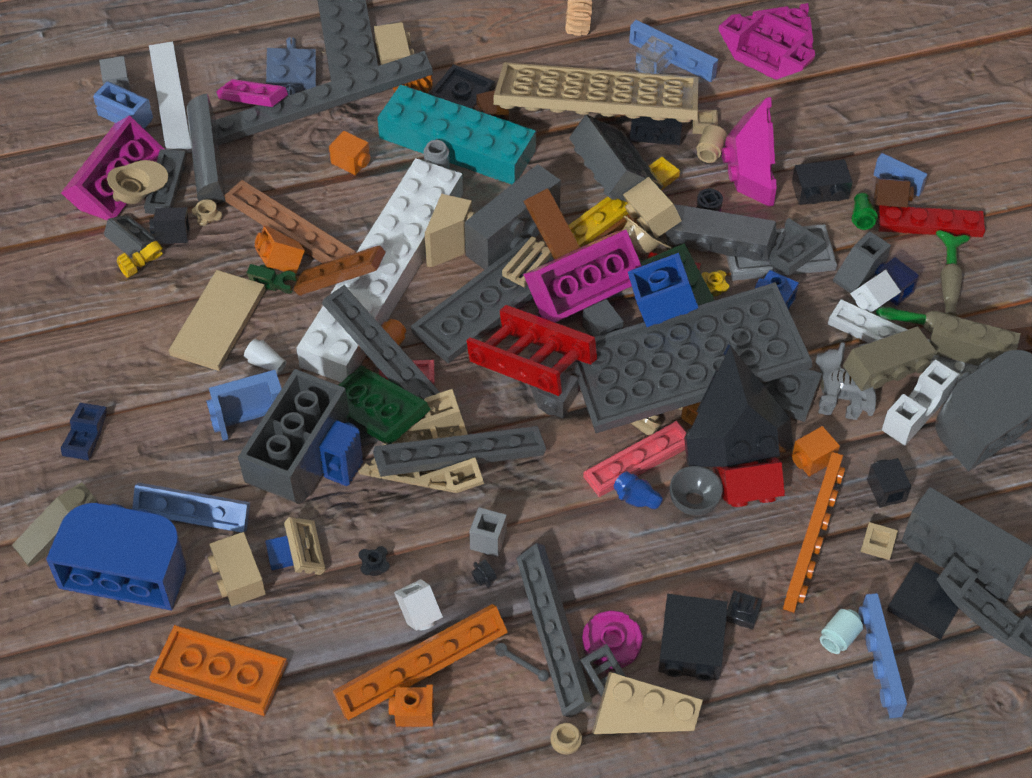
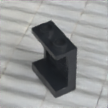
M667 594L658 672L665 673L670 677H696L700 681L719 680L722 668L728 601Z

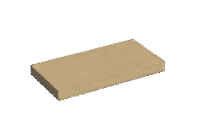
M216 270L169 349L170 356L220 371L266 291L265 284Z

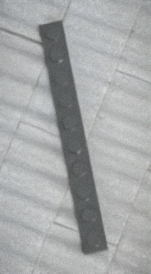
M425 51L286 96L273 107L259 105L216 119L219 145L399 86L400 84L403 85L433 75L431 64Z

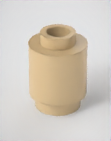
M709 125L704 128L697 145V156L700 160L706 163H713L721 156L727 136L724 129L717 125Z

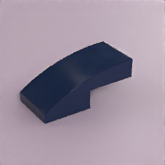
M79 403L70 419L71 430L61 446L62 456L83 460L90 459L103 428L107 407Z

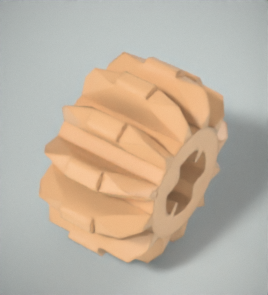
M568 0L565 25L567 34L581 36L589 33L592 0Z

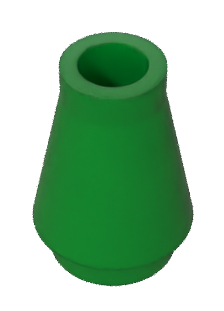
M859 193L854 197L852 223L860 230L871 229L875 225L878 215L870 201L869 195Z

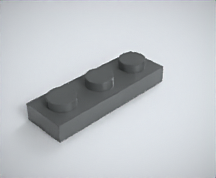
M160 149L157 163L167 170L168 181L163 188L147 194L144 204L145 213L155 214L156 208H173L187 159L185 151Z

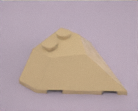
M450 389L426 397L424 401L428 403L431 410L392 444L468 435L453 390ZM374 458L368 465L365 463L358 471L361 475L453 493H459L484 484L476 458L443 469L380 477Z

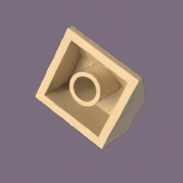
M441 194L425 231L427 267L437 266L465 254V221L475 214V212H472L471 200Z

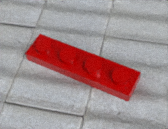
M879 205L878 229L879 232L936 235V231L941 230L953 236L983 237L985 233L983 211L907 208Z

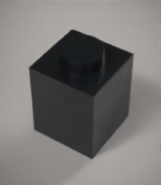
M187 207L156 208L154 218L150 219L149 222L150 233L155 234L156 241L159 244L188 243L190 223Z
M882 459L871 464L867 481L879 508L906 502L911 484L899 459Z

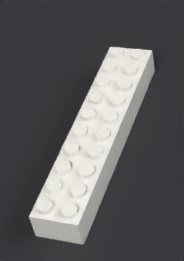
M415 158L357 251L360 252L375 246H381L386 253L377 271L337 283L331 293L345 285L380 325L387 321L426 257L425 231L441 194L458 198L462 197V173ZM322 306L297 346L300 368L338 382H342L359 368L367 355L324 306Z

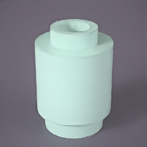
M851 609L838 610L821 632L820 642L823 647L833 654H839L841 651L847 650L863 630L862 619L859 614Z

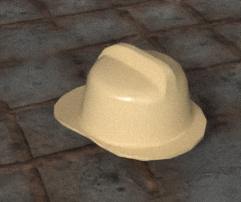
M143 160L112 169L108 173L107 181L113 190L115 201L137 204L142 202L147 194L163 188L168 181V173L161 164L155 161Z
M624 216L627 223L623 230H627L638 258L647 256L660 244L673 249L672 246L655 238L631 219Z

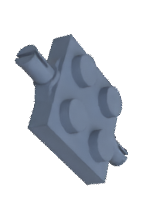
M291 37L287 38V48H267L266 84L286 87L287 96L316 87V49H296L297 40L292 37V44Z

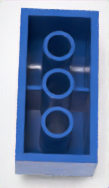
M88 503L71 510L62 520L46 558L59 589L171 611L186 573V561L174 524L166 517L154 514L151 511L145 509L139 511L126 509L118 504Z

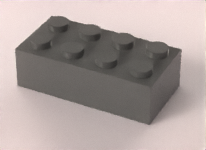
M929 487L912 510L902 542L907 544L911 550L922 553L932 559L936 565L943 568L955 556L978 575L975 579L976 583L1003 603L1008 601L1022 580L1032 559V546Z

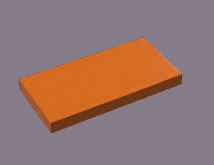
M174 625L149 678L151 682L265 716L288 661L287 658Z

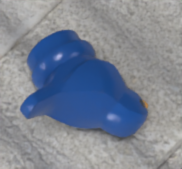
M624 472L618 476L614 483V490L617 491L618 498L622 501L625 500L629 505L634 507L647 506L657 509L662 504L663 497L660 493L655 491L648 481L639 479L635 474Z

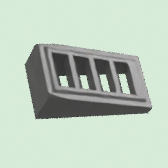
M603 644L579 659L601 698L604 691L603 686L606 684L608 675L599 680L597 676L599 673L612 667L614 670L612 673L625 676L607 644ZM605 656L607 661L593 669L591 663Z

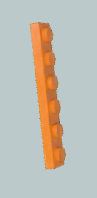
M834 452L831 454L786 594L783 610L794 613L797 603H804L808 586L803 585L805 577L812 578L816 562L811 561L813 553L819 555L824 539L819 537L821 529L827 530L831 514L826 513L827 507H834L838 490L833 488L835 483L841 484L846 469L840 466L843 458L841 454Z
M491 604L333 690L344 717L347 720L356 717L385 701L389 696H394L396 687H410L508 633L497 606Z

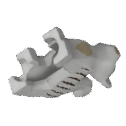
M841 343L838 349H828L825 353H818L815 362L822 372L820 386L823 393L819 401L818 413L831 416L837 399L849 400L851 404L847 406L845 418L857 420L863 410L868 413V416H873L876 405V393L873 387L861 391L845 369H841L844 362L845 343Z

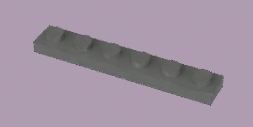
M345 285L324 298L322 305L392 383L423 400L426 397L440 393Z
M538 426L380 445L374 447L373 455L380 477L443 469L472 458H476L477 463L481 464L543 456L546 447Z
M536 543L516 559L562 715L571 718L593 702L545 546Z

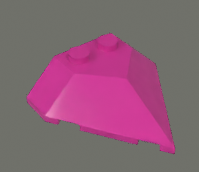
M809 3L800 4L799 8L789 9L788 6L753 11L752 16L742 17L741 14H733L719 25L718 30L735 60L775 80L802 71L815 58V50L812 46L811 19L808 15Z
M768 97L743 115L726 136L725 148H722L721 155L723 162L728 164L729 180L731 182L734 181L738 192L767 206H774L777 187L776 179L772 173V164H775L773 122H771L769 110L772 107L771 97Z

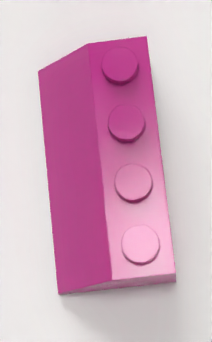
M129 115L113 125L61 194L82 212L104 220L117 217L127 203L114 200L113 190L107 181L108 173L114 168L137 161L148 160L157 162L160 149L164 148Z

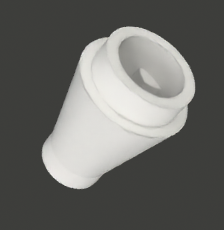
M253 339L244 352V357L248 359V363L269 371L275 370L277 375L282 372L287 363L264 340Z

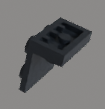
M641 116L636 119L632 118L630 141L680 145L682 122L673 118H666L665 120H654L647 116Z

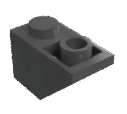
M869 231L853 246L833 278V282L849 293H852L871 280L886 265L891 245Z

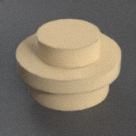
M570 723L560 724L551 733V745L558 753L572 754L581 746V732Z

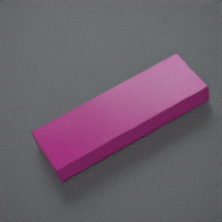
M231 79L216 91L218 98L222 100L273 107L288 95L284 86Z

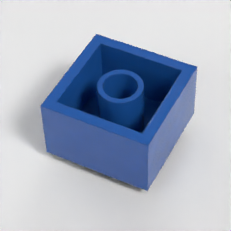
M679 253L628 271L635 299L646 327L660 324L665 320L698 309Z

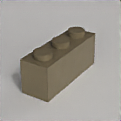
M938 312L929 342L937 351L935 353L937 356L979 366L989 357L993 360L1004 352L1017 350L1021 333Z
M915 327L852 349L843 367L861 391L872 387L877 389L894 379L899 381L908 374L924 372L931 364L930 361L937 351L919 327Z

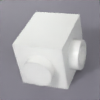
M884 270L850 294L861 309L872 312L901 291L888 272Z
M420 579L394 592L406 623L414 630L422 631L429 629L435 625V621L443 618L430 585Z

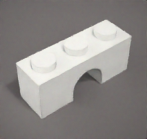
M935 359L919 376L917 385L909 397L903 394L887 411L882 431L903 445H906L948 399L949 393L955 387L959 374Z

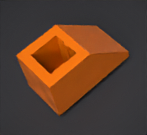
M264 225L262 232L257 234L254 244L266 267L297 273L305 251L298 241Z

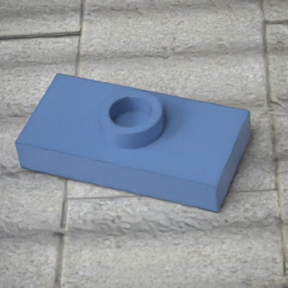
M881 153L877 158L873 176L909 180L910 186H914V195L919 197L923 192L928 174Z

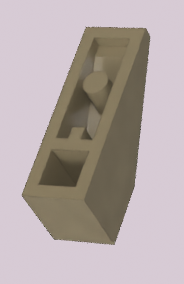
M83 482L58 496L12 544L28 567L49 554L60 524L71 510L83 504L98 503Z

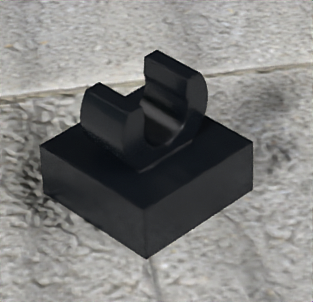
M734 590L727 609L726 621L753 630L763 599Z

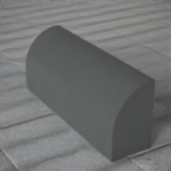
M203 94L193 98L187 105L196 192L199 202L208 199L221 203L226 202L216 118L208 94Z

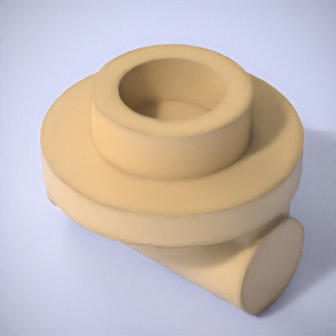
M659 415L632 422L631 424L647 436H650L658 431L661 422L658 420Z

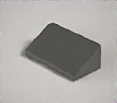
M129 215L107 220L104 231L105 237L131 258L133 253H140L148 244L156 241L151 233Z

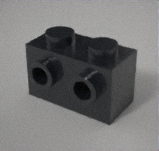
M845 159L794 166L792 185L799 205L849 199L853 181Z

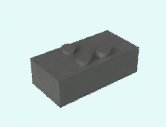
M537 164L465 221L466 256L485 270L526 238L536 237L540 232L523 201L548 188L560 209L561 180Z

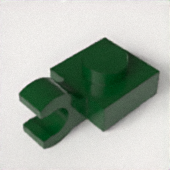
M250 264L247 270L249 280L265 284V289L272 291L279 289L287 294H291L293 290L285 282L288 280H298L296 274L292 271L276 274L273 268L266 267L263 264L260 266Z

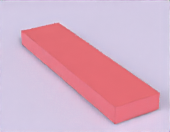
M675 421L584 471L583 477L598 497H601L614 490V483L622 473L630 472L639 476L684 451V437L687 432L678 421Z

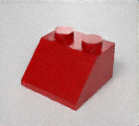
M776 457L728 467H713L715 474L722 483V499L728 505L731 504L732 507H743L748 505V501L759 500L762 503L774 502L776 497L785 496L782 462Z

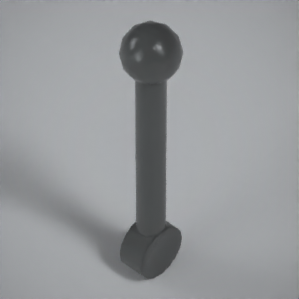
M498 643L495 646V652L498 656H507L538 675V679L542 682L549 679L550 674L547 670H540L508 651L504 643Z

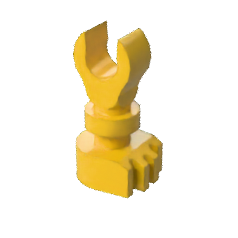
M153 241L142 249L140 253H133L132 258H129L126 253L121 254L117 257V264L125 277L129 278L138 272L137 267L141 268L145 266V262L156 260L163 255L161 251L163 248L158 241Z

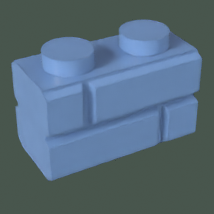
M109 81L93 96L95 105H97L98 115L114 123L130 115L144 129L153 119L149 99L138 96L136 93Z

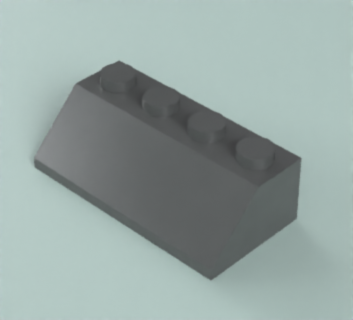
M587 114L583 117L569 139L575 146V152L585 160L583 162L584 165L592 170L594 179L604 187L603 192L613 200L618 198L627 202L623 194L648 177L660 190L663 188L660 180L622 130Z

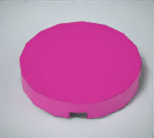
M610 610L596 614L589 623L587 622L583 630L582 645L587 655L603 644H607L620 667L624 668L634 662L640 654L643 635L640 626L636 621L634 622L630 619L629 615ZM603 656L593 663L599 666L606 662L607 659Z

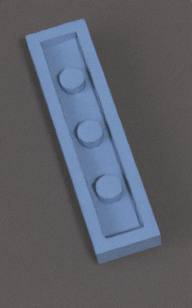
M638 20L631 24L629 43L709 82H712L716 77L717 58Z
M137 483L134 488L132 510L139 511L145 509L154 514L164 516L169 520L242 533L247 531L250 502Z
M878 593L867 594L862 607H859V616L862 619V624L867 629V650L873 652L875 660L873 661L875 679H880L882 687L880 689L881 704L883 708L887 707L889 718L902 717L907 701Z

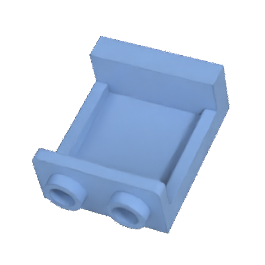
M276 371L264 372L209 388L211 399L206 400L210 419L214 432L220 431L223 441L228 440L227 426L265 416L282 389Z

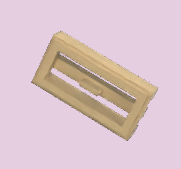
M532 236L504 267L502 276L525 288L527 285L525 277L519 278L522 272L531 265L540 252L543 254L527 272L544 265L552 256L549 248L545 246V242L540 241L538 243L536 238Z
M289 517L284 524L295 572L301 573L305 570L306 574H311L315 571V575H321L326 569L314 520Z

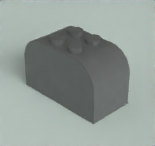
M1010 350L993 360L990 357L978 366V370L973 373L967 371L957 380L956 386L949 393L948 399L937 415L935 427L940 440L968 472L1032 429V353L1023 350Z
M294 369L238 456L244 482L294 503H303L323 474L322 458L319 451L320 444L335 421L348 423L349 421L346 388Z

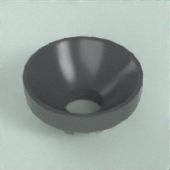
M685 467L679 470L671 479V500L680 511L686 514H707L718 506L722 497L723 488L720 479L714 472L705 467ZM691 493H697L703 498V501L699 504H691L686 497Z

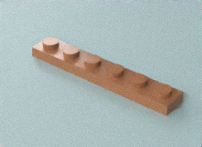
M243 180L225 194V200L228 204L261 225L271 227L298 241L304 248L305 253L322 264L356 253L350 247Z

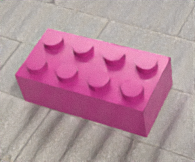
M627 230L613 232L523 275L541 317L557 322L631 287L628 271L641 267V263Z

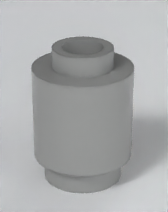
M432 140L427 143L423 151L424 161L450 169L449 149L446 144L440 140Z

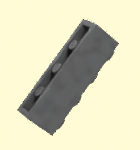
M674 204L682 221L666 232L668 245L678 247L685 244L687 248L697 249L702 252L709 251L726 256L749 258L753 261L769 262V255L777 240L776 221Z

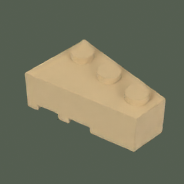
M609 672L592 733L694 731L703 700Z

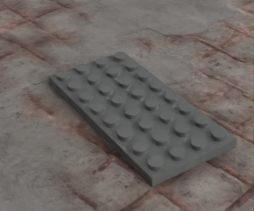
M776 282L699 305L698 309L665 320L660 324L646 327L645 322L597 336L595 337L597 360L591 365L579 360H575L572 363L595 433L701 402L715 371L719 370L725 357L723 354L728 344L732 346L761 383L812 368V360Z

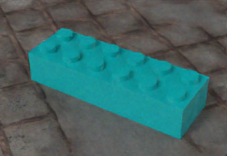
M401 84L377 117L380 139L423 153L424 148L430 141L440 140L449 149V161L451 164L511 185L520 178L536 152L535 130Z

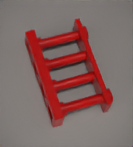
M508 305L499 310L502 327L485 343L471 337L466 340L470 362L557 396L562 394L560 375L575 360L590 365L597 360L595 337ZM508 335L520 338L507 351L496 347ZM531 343L542 346L530 359L518 356ZM553 351L565 355L552 368L541 364Z

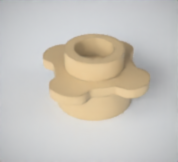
M208 199L202 200L192 209L193 215H196L198 218L197 222L199 225L205 226L214 220L218 221L222 218V213L216 208V202Z

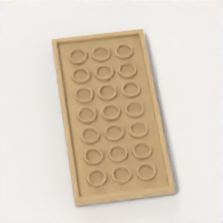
M504 62L494 93L493 105H500L501 108L505 109L517 106L525 107L526 110L530 111L543 108L550 109V111L556 113L569 110L582 115L595 112L607 117L621 114L633 119L647 116L654 120L673 118L679 122H690L691 120H697L698 77Z

